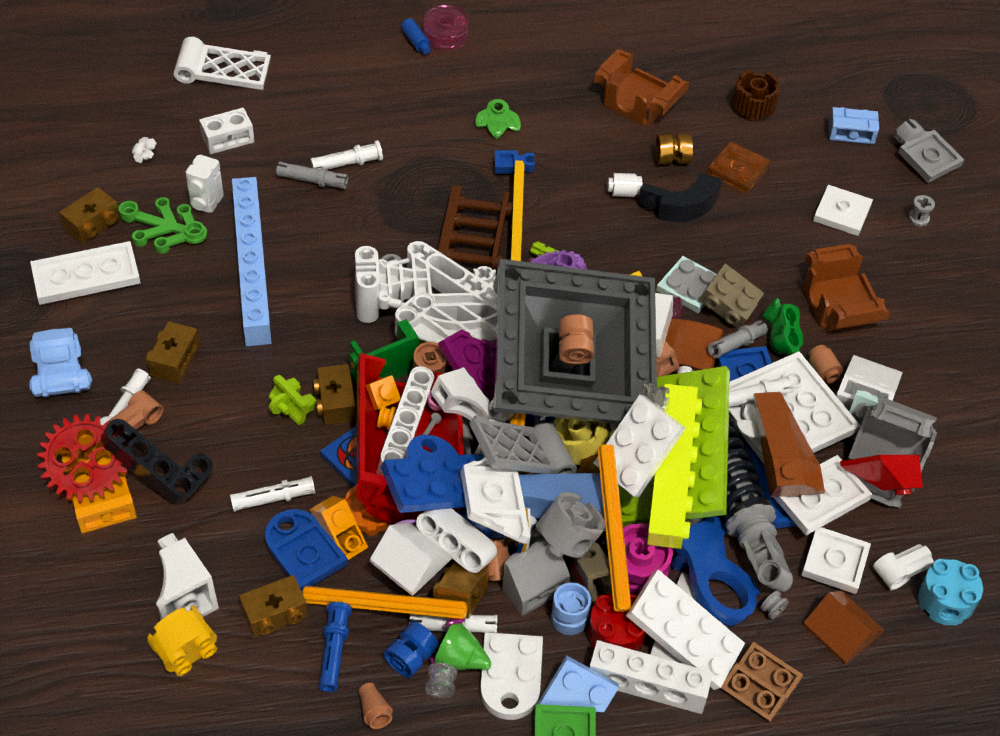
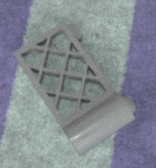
M474 416L469 423L491 467L542 474H573L577 471L573 459L552 423L541 422L534 427L489 421L488 417ZM524 436H529L531 442H530L528 439H526ZM497 440L501 442L503 445H505L509 450H507L500 443H498ZM518 443H519L521 446H523L526 450H528L529 453H528L527 451H525L522 447H520V446L518 445ZM495 452H497L503 458H498ZM513 452H514L516 455H518L521 459H523L524 461H522V460H520L518 457H516V456L513 454Z

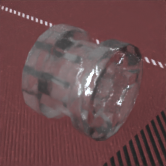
M446 663L431 664L428 668L430 680L426 682V693L436 698L452 697L455 692L453 681L457 679L458 670Z

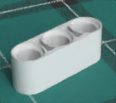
M452 508L427 510L417 517L416 524L418 530L448 552L452 559L469 572H479L497 555L495 544Z

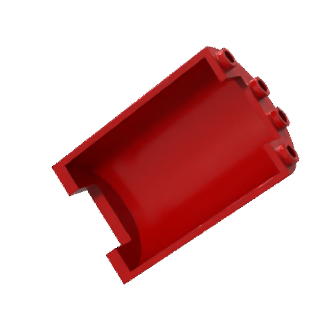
M360 353L357 361V499L365 505L366 512L381 521L396 524L403 520H417V517L424 511L399 513L385 477L376 474L381 452L389 431L386 427L377 428L380 409L374 410L365 385L382 379L378 376L386 363V359ZM434 373V380L432 383L431 390L436 382L437 377L444 373ZM395 381L401 398L406 383ZM400 401L388 405L386 408L396 407L397 411ZM426 402L414 438L423 435L431 422V415L439 413L442 416L441 422L435 424L429 435L437 436L447 441L456 450L458 455H464L462 415L445 413L443 410L434 411ZM423 446L426 451L432 452L430 448ZM452 508V509H453L455 512L458 513L462 508Z

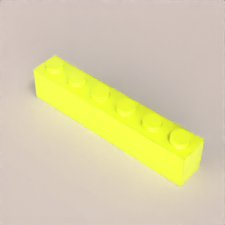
M665 384L662 410L686 427V429L655 473L647 545L681 549L683 539H689L690 522H685L686 513H691L693 497L687 495L688 488H694L695 471H690V464L696 463L698 447L692 446L693 438L698 439L700 428V422H695V414L700 415L702 399L697 398L698 387Z

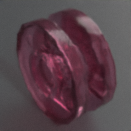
M439 5L428 10L424 16V34L430 41V46L440 50H453L463 46L468 40L469 17L467 13L453 5Z

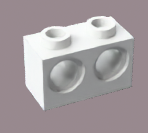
M244 108L199 119L201 136L210 154L254 143L253 125Z

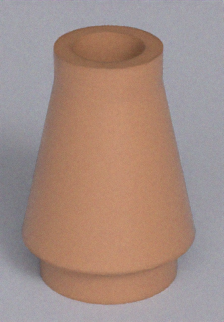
M374 683L362 685L358 693L361 698L364 722L372 729H381L387 726L392 721L393 710L379 693Z

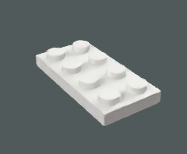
M130 241L30 261L39 305L141 284Z
M658 569L652 572L631 609L626 614L630 620L681 663L713 672L710 687L714 690L721 688L745 644Z

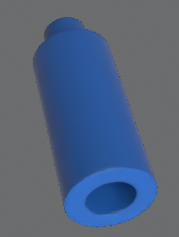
M409 18L403 21L401 29L418 52H423V54H428L431 51L430 41L414 19Z

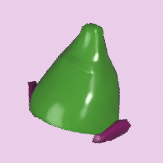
M452 618L446 622L445 625L450 626L437 654L430 657V663L437 674L441 673L442 668L450 670L490 669V658L479 641L462 624L465 618Z

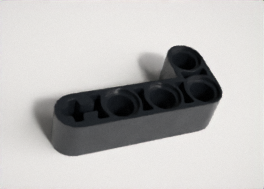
M122 419L110 421L101 435V443L106 450L173 504L180 505L185 503L213 469L212 460L209 456L202 453L194 454L183 467H180ZM115 433L119 434L116 438L112 436ZM127 441L129 442L127 447L123 446ZM131 449L140 450L143 457H136ZM192 465L199 466L203 473L195 472ZM153 467L162 468L165 475L156 474ZM175 485H182L186 493L178 492Z

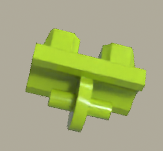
M281 375L275 376L273 378L274 387L269 395L271 400L269 410L273 414L283 412L297 425L303 424L306 415L314 410L316 399L311 394L301 396V386L295 378L285 380Z

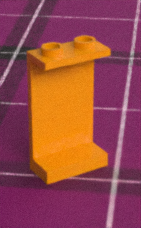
M83 435L78 439V443L82 445H88L93 441V437L90 435ZM99 443L94 450L102 447V443ZM67 452L60 453L63 463L71 459V454ZM104 454L100 455L96 462L99 465H107L112 458ZM80 455L79 461L83 460L87 463L89 462V457ZM71 468V469H69V470H66V471H65L66 475H68L69 473H71V470H72L73 468ZM81 472L75 476L74 480L77 483H85L89 480L90 475ZM119 474L123 482L122 485L112 484L115 490L114 493L109 492L107 489L104 491L105 499H101L96 494L94 495V503H91L87 496L84 497L82 504H79L77 496L73 497L72 500L81 533L137 518L125 475Z

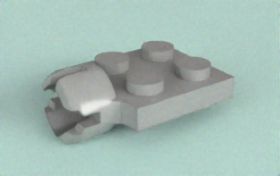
M909 119L908 122L914 128L906 121L898 127L897 134L894 135L895 140L901 145L898 153L927 183L962 166L964 159L935 130L927 132L913 119Z

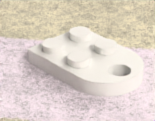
M485 632L484 651L491 660V667L489 670L482 669L481 699L486 709L496 717L516 720L527 716L535 709L540 696L543 636ZM506 698H512L518 705L513 709H507L503 707L501 702Z

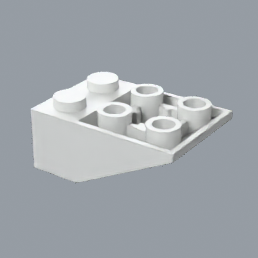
M853 355L836 397L848 411H850L857 390L893 401L903 372Z

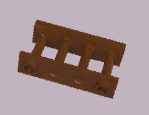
M453 185L438 251L456 262L491 266L492 270H497L499 260L503 259V255H500L506 218L507 216L511 217L513 203L509 202V192L504 193L503 203L466 199V196H462V186ZM465 208L500 213L499 221L466 217L462 216V213L459 212L460 210L464 211ZM468 226L497 230L496 238L458 234L456 227ZM460 243L493 248L492 256L456 252L452 249V245Z

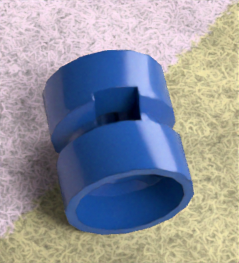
M411 621L399 634L400 639H395L383 652L387 663L397 673L406 678H412L422 667L423 660H428L439 648V643L433 633L415 621Z

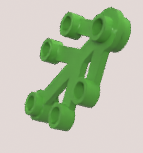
M165 197L158 198L155 201L156 210L162 214L163 218L139 211L138 204L134 201H125L119 205L120 217L126 223L140 221L156 226L147 230L133 232L132 239L136 246L146 245L150 238L171 232L178 233L167 238L158 237L155 239L154 246L156 252L166 253L172 245L185 241L191 244H198L207 238L206 227L201 222L194 220L191 206L188 204H181L177 207L178 218L184 220L185 225L176 222L171 211L170 201Z

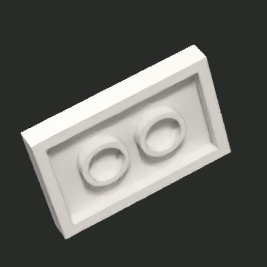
M644 395L638 396L607 442V445L614 446L618 484L634 497L641 495L686 429V427ZM597 457L593 464L599 468V459Z
M838 455L820 464L825 488L824 494L773 497L805 535L810 534L871 499L872 493L859 478L841 467L840 461L842 459Z

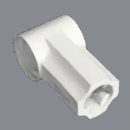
M918 544L897 555L892 552L882 556L875 562L873 568L888 588L895 590L903 586L910 577L929 569L934 561L928 547Z

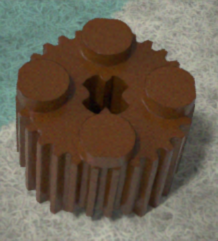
M752 70L743 71V74L740 73L739 79H737L735 84L732 107L738 110V113H741L742 116L746 115L745 117L750 122H758L762 117H770L777 108L780 95V85L777 84L779 78H775L776 75H772L771 72H766L763 75L761 72L760 74L757 72L753 73Z

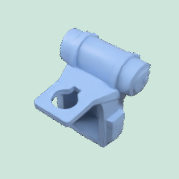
M72 328L35 332L30 341V352L32 361L37 363L38 374L31 377L29 384L34 397L43 396L45 398L51 395L81 393V391L90 390L93 382L92 377L87 369H81L78 359L81 356V346L78 335L73 333Z

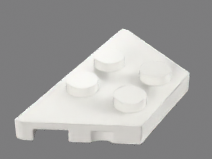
M483 457L481 461H473L463 465L460 473L468 519L518 542L527 544L530 539V532L518 470L491 467L486 457Z

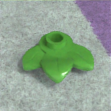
M494 99L488 103L486 109L477 114L475 125L479 128L487 127L489 133L497 140L504 134L507 128L519 132L521 122L519 116L509 110V105L504 100Z

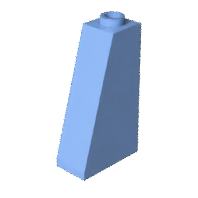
M600 473L519 474L524 506L530 509V516L540 519L561 492H571L583 497L580 502L584 505H587L589 502L594 505L605 521Z

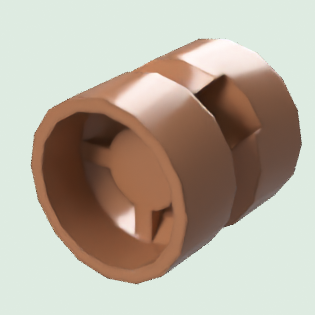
M576 314L560 319L559 339L561 341L559 342V359L568 364H584L594 358V341L592 340L594 337L593 320L590 317Z
M425 342L420 344L414 351L412 369L422 366L430 369L433 375L435 372L445 374L447 359L438 343Z

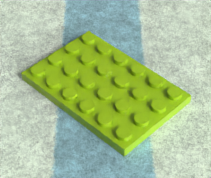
M727 366L657 377V406L661 409L665 384L698 387L697 398L702 399L701 414H695V422H700L698 439L693 438L692 446L698 447L696 463L690 464V471H695L694 488H688L687 495L693 497L691 513H686L685 520L726 515L730 371ZM655 474L639 497H634L619 485L623 527L630 524L650 523Z

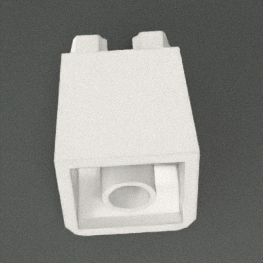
M173 533L159 539L158 545L161 549L159 555L164 571L162 590L156 602L160 620L183 607L190 611V606H195L200 610L203 617L219 609L212 576L187 540L183 538L178 541Z

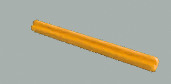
M603 444L597 450L613 605L615 611L625 612L631 609V598L615 450L613 445Z
M305 586L302 592L306 602L310 604L327 605L331 602H343L349 604L352 608L464 619L467 614V605L464 601Z

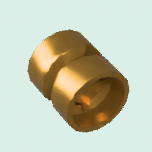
M658 134L655 144L657 164H672L673 160L677 164H690L693 157L691 134H676L675 138L671 134Z

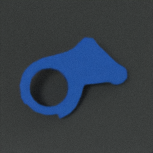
M716 516L707 517L702 522L690 526L689 539H683L681 549L674 548L678 554L673 559L671 565L674 571L689 567L692 591L698 604L722 624L729 626L738 625L754 612L757 605L756 596L761 593L753 579L739 566L726 558L724 543L725 524ZM716 579L731 586L740 599L741 609L728 608L718 602L709 589L708 580Z

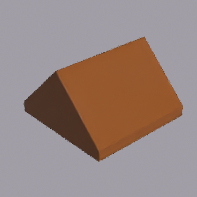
M843 591L829 592L803 623V626L844 665L885 631Z

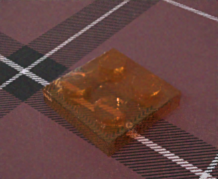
M730 141L708 166L707 174L723 179V182L748 193L770 167L771 160Z

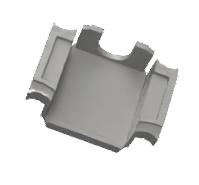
M878 396V403L867 408L848 458L856 459L875 455H919L922 472L937 435L936 430L933 428V423L936 422L937 417ZM858 477L872 493L871 499L889 506L901 508V499L904 495L895 496L894 491H882Z

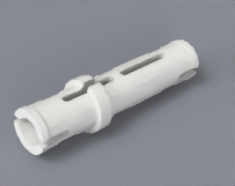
M790 376L772 381L765 379L761 380L759 384L729 391V407L753 402L754 393L794 392V387L790 386H794Z
M312 476L287 482L286 479L282 480L281 484L230 494L233 511L281 500L289 502L294 497L315 494Z
M410 614L411 621L421 622L420 624L430 631L447 632L450 626L445 624L452 618ZM471 615L469 619L465 618V621L462 623L470 632L497 633V615Z

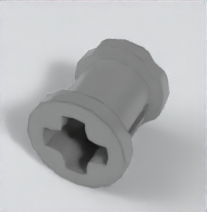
M919 195L913 201L914 208L909 213L908 219L913 225L922 227L929 223V214L934 209L935 202L929 196Z

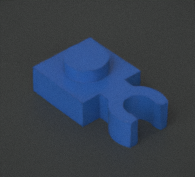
M495 150V173L514 174L515 160L523 161L524 171L533 172L535 169L534 153L518 155V151Z

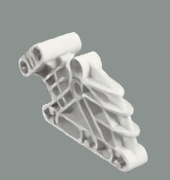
M421 241L410 243L407 248V258L402 260L386 261L378 259L377 250L371 246H362L356 250L355 302L356 315L360 321L364 323L374 322L379 317L380 308L388 309L389 307L398 308L395 313L394 332L396 336L397 323L407 319L419 339L426 342L439 343L462 329L469 332L470 336L479 340L484 338L496 343L498 295L489 283ZM407 263V268L402 267L403 264ZM431 286L442 294H432Z

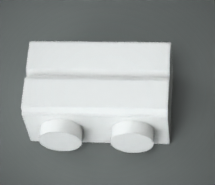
M197 155L192 162L193 165H190L186 170L190 204L196 210L212 213L217 203L224 196L221 172L219 171L220 164L216 159Z

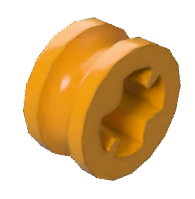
M386 405L381 406L377 428L386 427L388 431L390 430L395 417L396 407L388 409Z

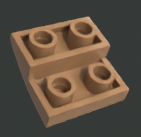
M753 642L740 662L736 663L721 689L771 722L802 680L803 674Z

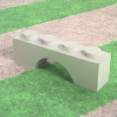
M464 367L437 377L430 393L445 413L459 414L472 421L474 416L488 417L489 421L505 423V421H499L491 415L489 399L485 397L475 383V380ZM497 440L498 443H500L503 447L507 449L505 445H503L501 442ZM479 444L474 454L482 453L486 457Z

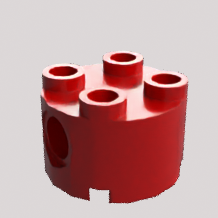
M612 594L599 596L592 608L588 629L590 645L595 650L597 640L639 651L644 645L646 632L626 616L628 611L617 612L614 610ZM630 595L631 606L636 600L637 595Z

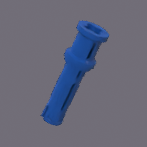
M331 602L326 607L328 619L327 625L323 628L326 643L318 688L324 692H335L338 689L343 642L349 636L347 623L348 617L352 614V607L343 602Z

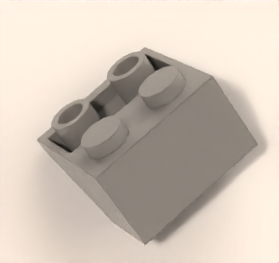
M547 540L536 541L526 551L511 555L504 564L502 592L521 617L554 599V593L557 588L570 581V574L563 556L554 555L549 550Z

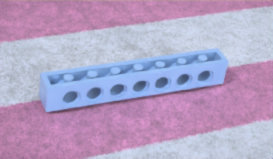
M256 177L232 179L245 343L246 346L272 344Z

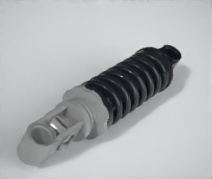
M729 410L726 515L721 516L725 519L727 533L732 537H739L738 542L741 548L746 549V554L756 571L759 581L773 591L778 590L782 593L791 587L793 576L785 561L782 548L775 538L777 530L771 524L776 518L775 509L770 501L764 497L765 490L759 485L760 479L754 473V465L749 462V454L746 450H743L744 443L738 438L739 432L733 427V415ZM778 572L777 578L772 581L774 574Z

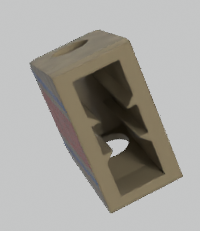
M594 543L583 558L571 557L570 574L572 581L584 586L589 591L591 596L589 612H591L599 596L612 594L609 560L598 543Z

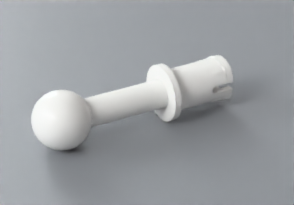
M141 369L135 370L126 386L121 387L120 391L123 395L109 416L101 418V425H104L109 419L126 408L130 398L136 392L143 390L151 379L148 373Z

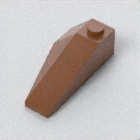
M754 393L753 398L770 497L824 494L825 488L821 466L782 393Z

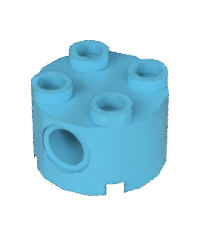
M936 560L929 568L919 589L918 600L923 611L925 609L930 614L929 618L943 625H959L964 620L969 619L983 593V585L979 577L978 568L958 560Z

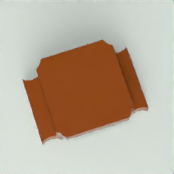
M617 49L599 67L594 76V83L604 86V106L641 125L652 124L660 114L663 117L689 88V82L682 80L678 75H674L672 80L667 83L638 68H635L634 72L631 73L634 53Z
M851 244L815 249L811 253L806 254L804 260L810 268L807 270L802 290L819 327L828 331L888 320L890 314L885 307V299L876 297L865 273H861L858 276L863 256L857 251V246Z

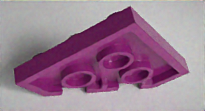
M462 329L440 341L438 345L453 371L464 367L475 380V383L485 397L491 402L495 395L496 343L484 338L482 340L470 336L469 332Z

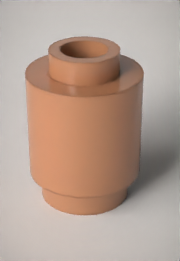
M819 345L808 353L809 364L825 383H834L841 377L843 368L830 348H827L825 345Z
M490 538L497 548V555L488 564L489 580H502L504 564L509 558L508 545L505 544L504 538Z

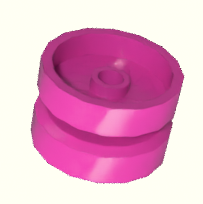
M643 523L630 524L623 528L630 595L637 596L652 572L658 569L668 577L673 556L672 548L647 545L649 525Z

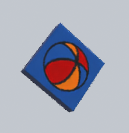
M357 426L320 451L321 457L352 487L356 485Z

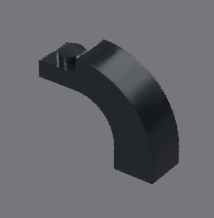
M700 172L695 184L684 191H668L643 183L640 189L638 206L657 211V219L669 222L694 220L705 215L714 207L720 194L723 179Z

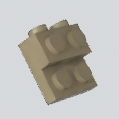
M725 263L702 293L699 300L738 329L747 321L764 295V292Z

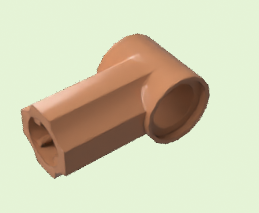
M141 390L130 398L126 408L108 421L122 419L137 430L145 423L151 425L161 418L164 408L146 391Z

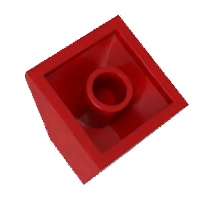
M875 455L840 461L842 468L882 491H894L895 496L912 494L911 489L923 488L919 455Z

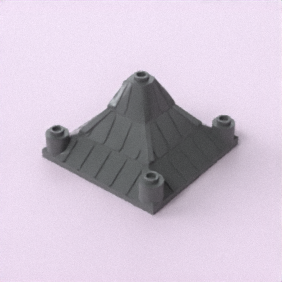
M507 259L499 260L497 275L493 282V289L498 295L495 395L489 406L490 413L495 419L509 421L516 413L620 424L639 395H644L657 405L655 278ZM579 314L588 316L593 320L594 337L592 340L594 341V358L590 362L568 364L559 359V342L561 341L559 339V321L565 316Z

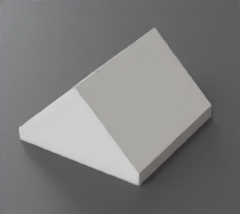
M411 523L389 525L371 556L370 562L413 596L452 559V556L422 534Z

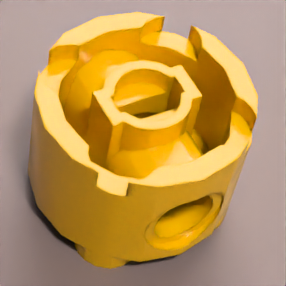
M190 606V611L183 607L168 614L153 627L156 631L154 636L149 633L147 637V643L161 658L165 669L169 672H175L177 676L188 673L192 668V663L200 658L207 659L217 651L215 645L217 634L205 622L202 613L195 606Z

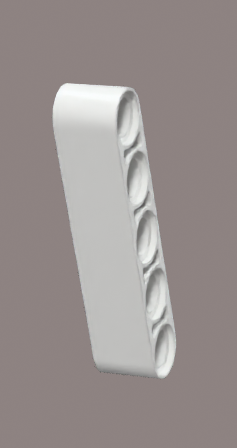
M415 367L409 375L381 452L376 470L378 475H383L381 465L384 460L404 459V452L415 436L434 380L433 372L426 367Z

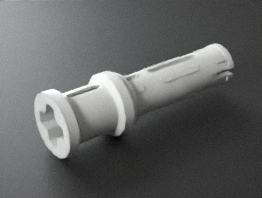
M377 140L374 141V144L365 146L355 145L351 150L310 158L312 168L321 170L322 168L332 169L355 163L357 165H364V162L376 159L383 161L381 145Z

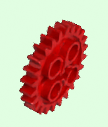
M76 414L74 415L73 423H69L66 418H63L64 427L60 428L54 424V435L45 433L49 443L40 442V448L45 450V452L37 453L38 459L45 462L37 466L39 470L46 471L41 475L43 481L51 479L47 485L48 489L52 490L58 487L56 491L57 497L67 493V502H70L74 496H77L79 504H82L84 497L88 496L89 501L94 503V495L98 494L101 499H105L104 491L106 489L111 493L115 492L113 483L122 485L123 482L119 474H128L127 469L122 467L124 464L103 446L94 450L101 443V435L110 421L101 425V418L97 416L94 422H91L89 414L85 415L84 421H80ZM115 433L112 436L116 438L119 434ZM83 435L93 437V441L88 445L78 443V439ZM67 452L71 454V459L66 463L56 461L60 453ZM106 454L112 458L107 465H99L96 462L100 455ZM79 456H88L89 462L79 461ZM73 468L71 473L64 475L66 470ZM85 472L90 475V478L85 483H77L74 480L75 476Z

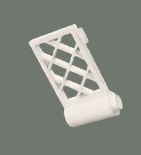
M187 37L183 40L174 69V77L182 83H192L197 79L263 90L271 55H267V52L256 50L248 52L205 45L196 37ZM208 53L217 54L219 57L211 60L207 55ZM235 57L240 58L241 61L233 63L230 59ZM260 61L264 62V64L256 67L252 62ZM222 62H225L228 65L227 67L220 69L217 66V64H220ZM247 65L251 70L243 73L239 68ZM210 67L215 71L213 73L203 72V70H206ZM234 71L237 74V76L235 77H229L226 75L227 73ZM256 74L260 81L250 80L248 77Z

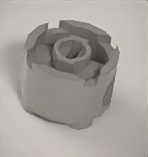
M561 492L537 522L536 529L547 540L549 550L554 555L562 557L565 554L575 558H583L604 531L605 521L594 505L590 502L584 505L580 502L583 497L571 492Z

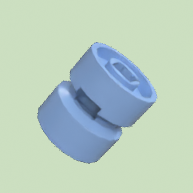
M572 582L565 583L558 587L554 593L551 622L553 627L564 635L572 636L579 634L587 626L591 596L584 586Z

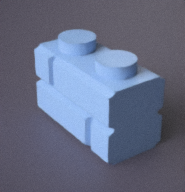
M833 107L828 123L829 140L875 144L879 132L878 111Z

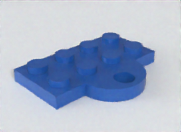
M420 435L410 441L404 452V459L384 460L381 470L399 513L466 507L460 473L461 469L465 464L481 461L484 456L482 453L458 455L456 450L447 441L433 435ZM422 446L430 448L432 452L426 451Z

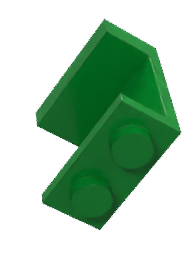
M407 319L398 322L397 341L367 353V355L386 359V363L378 377L384 378L392 375L394 379L411 373L415 349L419 346V337ZM354 340L350 342L351 353L348 354V358L351 364V380L356 385L357 361L359 354L363 352Z

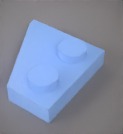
M566 655L538 704L596 707V712H604L619 689V685L617 682Z

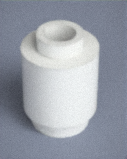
M613 173L612 178H608L607 190L612 192V197H635L640 195L642 176H636L633 173Z

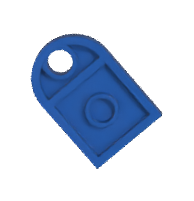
M298 509L286 510L275 515L269 521L265 530L268 551L288 577L295 576L302 592L305 586H313L348 565V558L309 512ZM284 522H290L294 525L290 530H281L279 528Z

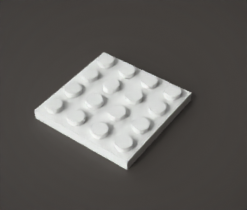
M796 352L730 381L729 391L759 384L761 380L765 379L772 381L790 376L794 386L790 387H794V392L782 395L813 453L858 433L860 429V424L800 352ZM754 401L749 402V404L755 406ZM747 403L729 407L733 415L734 426L764 464L759 438H751L742 434L736 425L738 421L744 420L743 412Z

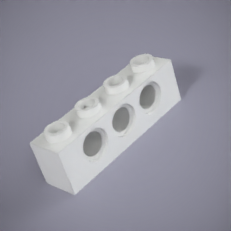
M597 640L590 664L591 669L617 682L619 685L617 691L699 714L703 713L713 675L711 671Z

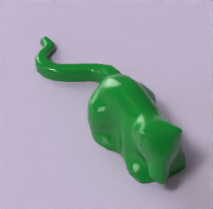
M776 298L763 314L771 328L769 337L770 347L776 354L790 356L800 352L799 349L803 344V333L799 325L800 312L795 305H781L780 299Z

